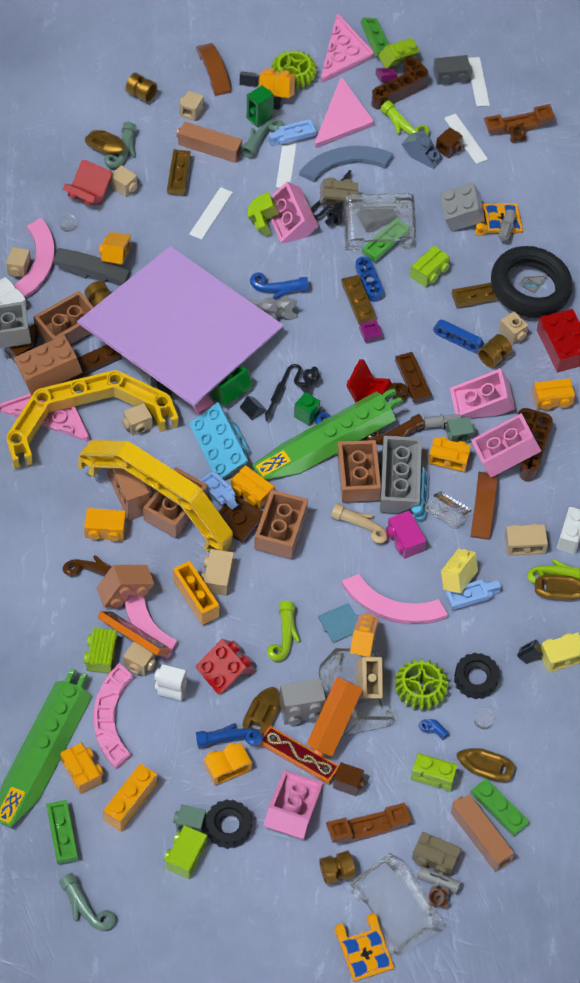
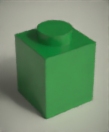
M304 392L294 404V418L310 426L320 413L321 401Z

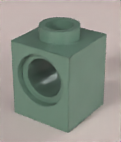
M465 417L448 420L446 434L450 441L472 443L471 439L476 434L475 425L471 424L470 418Z
M181 804L180 810L175 812L173 823L176 824V832H181L185 825L202 833L206 820V810Z

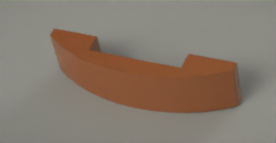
M208 43L196 46L199 58L203 61L210 78V85L214 95L219 96L231 93L223 62L214 44Z
M550 104L534 107L533 112L506 118H502L501 114L484 117L488 133L510 134L508 132L509 127L523 125L525 131H528L555 119Z
M478 472L470 535L472 538L490 539L497 475L490 478L487 472Z
M401 803L385 807V810L382 812L347 820L345 817L328 821L326 826L332 843H344L386 834L410 824L412 820L406 804Z

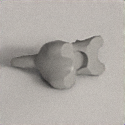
M287 295L283 299H273L270 297L264 298L261 301L247 299L274 319L283 317L292 320L297 316L292 311L297 301L288 298Z

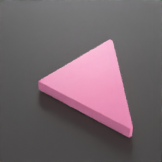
M339 14L336 15L323 66L322 83L375 57L373 50Z
M343 78L339 80L315 140V147L374 125L373 119Z
M29 393L0 403V412L18 418L32 397ZM75 406L50 412L41 425L84 441H90Z

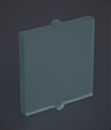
M347 603L319 615L318 619L324 627V632H327L334 644L353 635L358 614H355L350 604Z

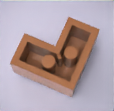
M113 565L97 586V591L103 607L119 608L128 596H146L153 587L154 582L147 565Z

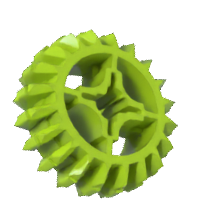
M290 49L289 52L284 50L283 54L279 53L274 58L271 68H274L275 71L287 70L294 74L296 90L299 87L304 89L305 85L309 86L313 82L317 71L314 58H311L310 54L305 55L304 51L299 52L298 49L297 51Z
M413 658L411 664L406 661L404 667L400 666L399 671L396 673V680L394 681L395 693L399 695L400 701L405 700V706L411 704L412 709H415L417 706L420 711L423 710V707L430 710L432 705L437 707L439 702L444 701V696L448 693V676L443 674V668H438V663L432 665L430 659L427 662H423L424 660L421 658L417 662ZM420 679L423 684V689H421Z

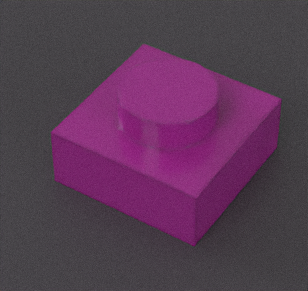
M385 67L376 68L375 75L381 82L386 83L397 77V73L392 67L388 69Z
M377 320L359 324L364 342L382 339L383 334Z

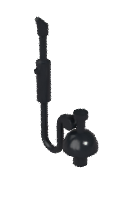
M351 170L340 181L350 178ZM320 200L310 208L311 211L320 205ZM340 203L328 205L319 214L314 215V217L319 218L327 211L328 219L325 220V223L328 226L332 223L339 225L343 218L342 212L348 209V205L345 203L342 205Z
M298 364L288 366L281 382L277 384L272 395L271 404L265 413V421L269 420L274 404L278 402L285 387L284 382L292 368H298L294 383L306 393L310 391V385H316L320 381L319 369L313 366L311 369L305 370L303 372L304 382H298L297 380L302 371L301 366Z

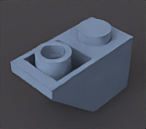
M424 130L410 133L402 143V146L412 159L430 168H434L442 158V155Z

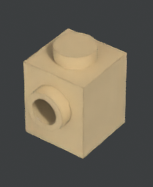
M188 90L186 95L181 97L179 103L180 116L196 121L204 108V96Z
M121 165L112 173L110 187L123 196L127 197L137 189V175L133 171H129Z
M17 247L11 248L6 261L8 275L14 277H24L31 262L30 250Z
M512 312L500 320L498 331L513 345L526 338L528 324L515 312Z
M144 403L123 411L124 419H122L125 430H129L131 435L140 434L152 428V416Z
M136 642L131 644L123 656L124 666L128 667L134 674L145 676L148 671L153 670L156 664L155 654Z

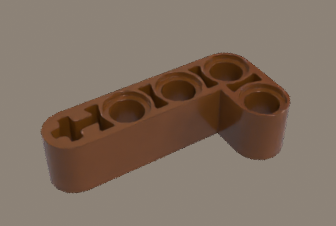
M409 56L405 58L403 75L374 88L371 106L374 109L380 110L381 106L388 100L394 104L425 89L428 84L429 71L416 57Z
M522 408L519 410L518 415L522 413L541 449V452L521 463L520 478L525 482H531L536 478L553 419L547 413L530 408Z

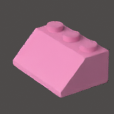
M287 181L272 195L279 214L270 218L281 243L306 238L318 227L301 187Z

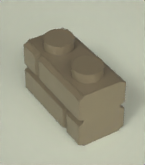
M332 177L323 179L320 185V204L334 205L335 203H340L342 205L345 203L348 207L355 208L358 203V183L349 179L338 181Z
M422 832L413 851L412 860L420 867L421 865L423 867L428 866L438 873L440 871L443 872V875L451 876L462 848Z

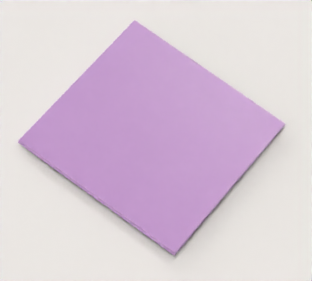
M171 246L77 321L83 328L192 406H195L284 326Z

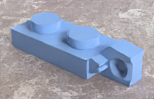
M309 119L279 127L275 132L269 133L268 141L270 145L286 144L317 136V130Z
M212 471L200 480L208 484V494L221 505L226 503L230 509L238 506L232 487L217 473Z
M478 580L469 583L462 593L446 590L445 595L451 609L455 610L489 600L493 595L500 593L501 586L498 580L490 583Z

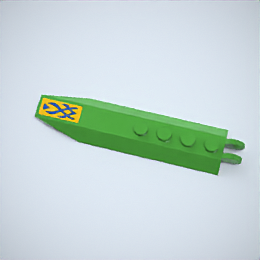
M394 388L386 391L383 395L375 392L278 445L254 463L252 467L265 480L301 474L337 454L338 442L360 441L395 422L396 418L392 410L401 405L403 400L399 397L392 400L389 404L386 402L396 395L397 392Z
M71 668L66 681H58L53 685L1 785V824L12 827L40 800L61 759L60 753L66 749L92 698V695L83 689L88 678L87 674L83 673L78 680V684L74 685L72 682L77 670Z

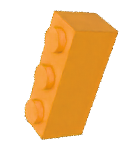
M191 561L173 568V582L201 625L218 618L219 604Z
M369 613L359 615L353 632L350 653L370 657L379 618H375V615Z
M140 763L104 808V821L121 832L158 785L157 773Z

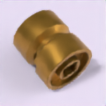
M135 72L127 80L125 91L148 103L156 94L157 83Z
M103 281L91 283L84 291V295L93 307L111 294Z
M496 334L488 341L489 343L484 344L478 350L480 360L487 367L494 368L512 352L510 341L501 334Z
M349 850L337 853L335 858L332 855L319 858L321 873L326 885L339 882V878L347 880L356 877L354 862Z

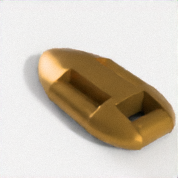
M93 130L85 137V143L89 147L102 153L119 154L126 149L125 143L121 138L104 130Z
M541 575L535 579L534 591L537 595L546 599L580 598V579L570 575ZM542 584H546V590L543 589Z
M275 687L264 689L252 700L244 716L242 729H255L250 727V723L259 726L260 729L258 731L264 735L269 726H272L280 708V696Z
M468 748L456 754L458 761L475 775L497 782H506L512 779L515 764L504 755L483 748ZM502 766L506 767L504 774L500 773Z

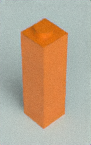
M336 677L307 741V745L313 748V753L322 757L324 754L333 756L363 688L350 681Z

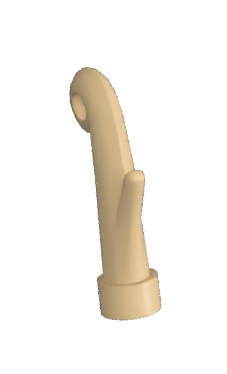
M335 504L331 513L332 518L372 531L370 537L375 543L381 544L387 541L388 535L385 529L370 520L374 517L373 514L351 511L343 505Z

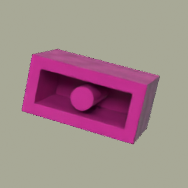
M410 511L388 518L387 534L390 538H393L397 552L401 553L404 559L425 551L426 539Z

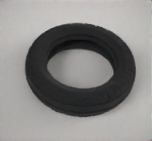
M535 246L511 248L499 256L491 271V285L498 300L509 310L522 316L539 318L557 313L567 304L572 293V277L569 269L559 257L543 248ZM518 266H531L540 269L554 282L555 292L546 297L525 295L511 284L508 272Z

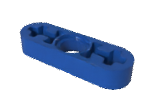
M365 256L357 258L355 270L361 279L369 300L372 302L380 301L383 297V288L372 261ZM370 276L374 280L368 282L364 278Z
M438 320L433 327V331L437 336L473 353H478V350L484 345V341L479 336L445 320Z

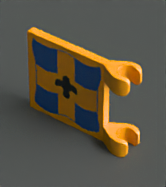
M482 203L486 224L478 223L476 225L475 234L477 236L487 233H499L501 229L500 223L504 219L506 210L516 212L513 222L514 228L510 233L523 232L517 203Z
M375 913L367 916L366 921L370 931L347 938L342 923L335 925L334 928L353 982L394 969Z

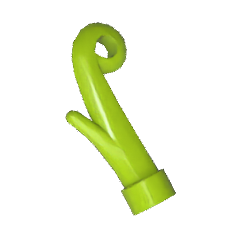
M390 100L381 106L380 110L391 119L397 134H400V128L409 135L420 130H424L427 135L430 134L429 127L423 124L414 129Z
M552 559V563L555 565L536 566L527 572L528 580L534 584L535 579L538 578L534 576L536 574L539 576L544 574L570 575L580 579L579 567L564 564L556 559Z
M291 601L279 603L282 647L272 644L267 648V655L273 661H281L288 656L292 636L297 643L300 642L293 617L295 603ZM273 650H277L280 654H275Z

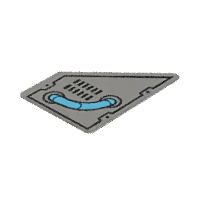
M548 275L525 276L519 281L518 285L535 293L548 278Z

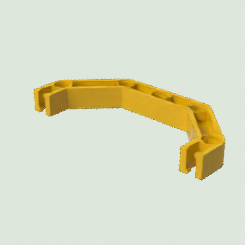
M117 370L40 388L33 393L7 434V449L13 468L21 467L19 458L15 454L22 452L24 453L26 464H32L29 443L50 412L116 397L133 406L144 403L149 413L154 415L161 432L167 429L165 419H162L165 416L170 417L172 428L178 427V416L172 399L167 393Z
M91 440L80 452L78 468L83 470L86 465L90 466L88 474L92 477L101 468H121L180 505L204 537V550L207 552L212 547L217 550L227 551L231 546L233 532L203 490L129 441Z

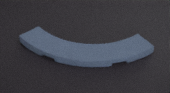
M369 146L340 147L324 152L310 160L299 171V176L315 182L330 167L353 163V161H364L363 163L385 168L393 158V153Z

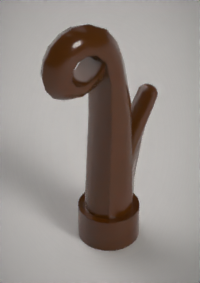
M417 414L391 431L381 435L380 430L375 432L376 436L369 435L365 439L376 440V444L383 443L384 436L406 437L413 431L424 428L425 423L422 416Z
M94 555L93 559L96 562L73 559L66 562L62 570L64 574L74 576L81 568L105 577L112 566Z

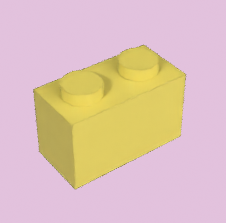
M457 549L441 570L443 590L462 593L478 572L476 552Z
M579 632L574 634L568 633L554 640L548 639L541 644L543 653L541 658L548 673L580 664Z

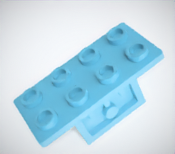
M216 403L189 423L211 470L222 479H225L248 462L246 455L251 452L237 424L227 418L221 404Z

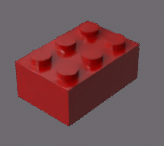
M570 309L539 317L537 332L557 373L580 367V322L574 310Z

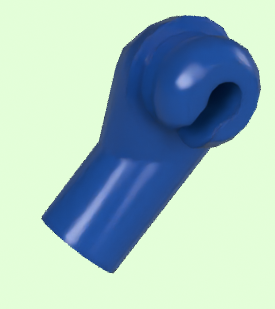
M425 719L419 723V728L422 732L436 733L442 740L449 735V732L436 719Z

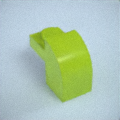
M267 192L256 197L250 203L247 216L258 232L261 231L264 236L270 235L271 231L267 219L278 215L279 211L274 198Z

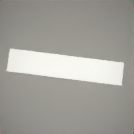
M480 57L468 58L471 66L470 77L476 106H490Z
M456 114L444 118L452 129L463 135L462 144L476 164L488 160Z
M297 141L282 144L276 187L280 188L287 181L291 183Z
M220 187L189 235L202 239L233 192Z

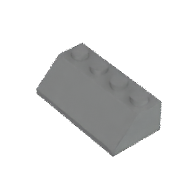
M384 436L380 512L400 513L420 504L422 438Z

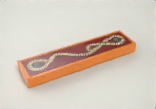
M100 611L98 618L156 656L169 654L171 648L116 613Z
M269 726L263 735V741L259 744L328 785L336 775L339 765L313 753L308 747L272 726Z

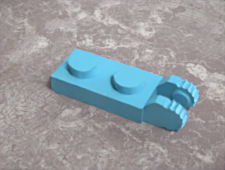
M421 467L420 504L411 509L418 522L425 520L427 515L429 477L424 467Z

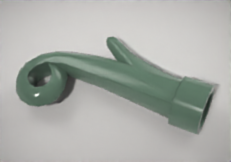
M278 119L270 120L258 129L256 133L254 128H252L248 142L241 148L242 155L246 158H251L269 130H278L279 127L284 126V123Z
M123 123L121 132L126 149L124 152L119 153L118 157L113 154L106 155L104 163L107 167L117 168L121 166L129 152L132 157H135L133 137L136 125L134 123Z
M69 873L59 880L60 886L70 900L74 921L78 920L80 912L83 918L95 929L102 931L114 926L115 915L109 910H104L95 917L73 873ZM103 917H109V920L106 923H102L101 919Z

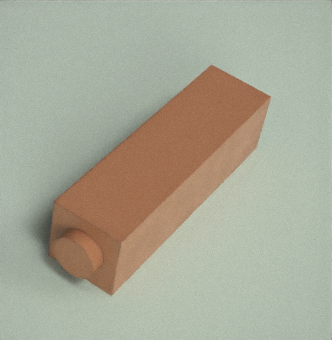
M184 122L182 127H179L176 137H178V145L234 163L237 162L241 154L242 139L188 122Z
M470 794L464 798L462 796L457 798L452 803L451 814L492 869L496 872L512 862L514 852Z

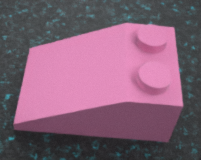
M501 368L450 388L455 414H460L461 418L498 416L515 409L509 379Z
M284 770L269 805L264 826L304 839L323 783Z

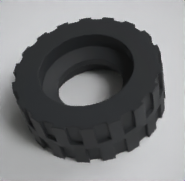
M483 653L467 654L456 665L454 683H456V688L460 690L462 695L464 694L466 697L473 699H484L496 690L500 676L499 667L488 655L486 656ZM471 668H481L485 671L487 678L482 684H473L468 680L467 672Z
M226 799L217 802V804L211 807L210 811L208 810L206 832L213 844L218 845L220 848L229 849L237 848V846L243 845L248 840L252 830L251 813L248 812L249 809L243 806V803ZM225 815L235 816L239 821L238 829L233 833L222 832L218 826L220 818Z

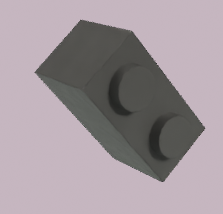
M468 56L434 58L433 72L437 85L470 81L471 66Z

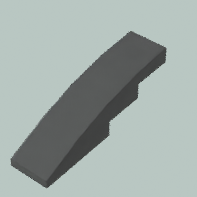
M58 248L52 262L80 277L86 278L88 275L103 282L109 280L119 286L125 283L129 269L115 263L101 261L99 257L63 248Z

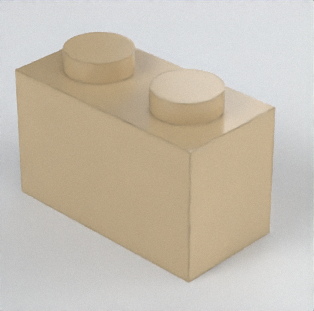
M534 523L521 526L516 524L506 526L504 539L507 556L546 554L548 542L545 524L538 525Z
M210 549L209 556H205L204 567L206 572H202L201 578L212 594L227 596L234 563V552Z
M382 657L356 658V685L363 688L359 699L383 698Z

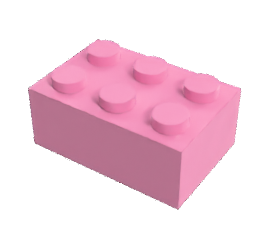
M522 413L471 439L490 478L541 452Z

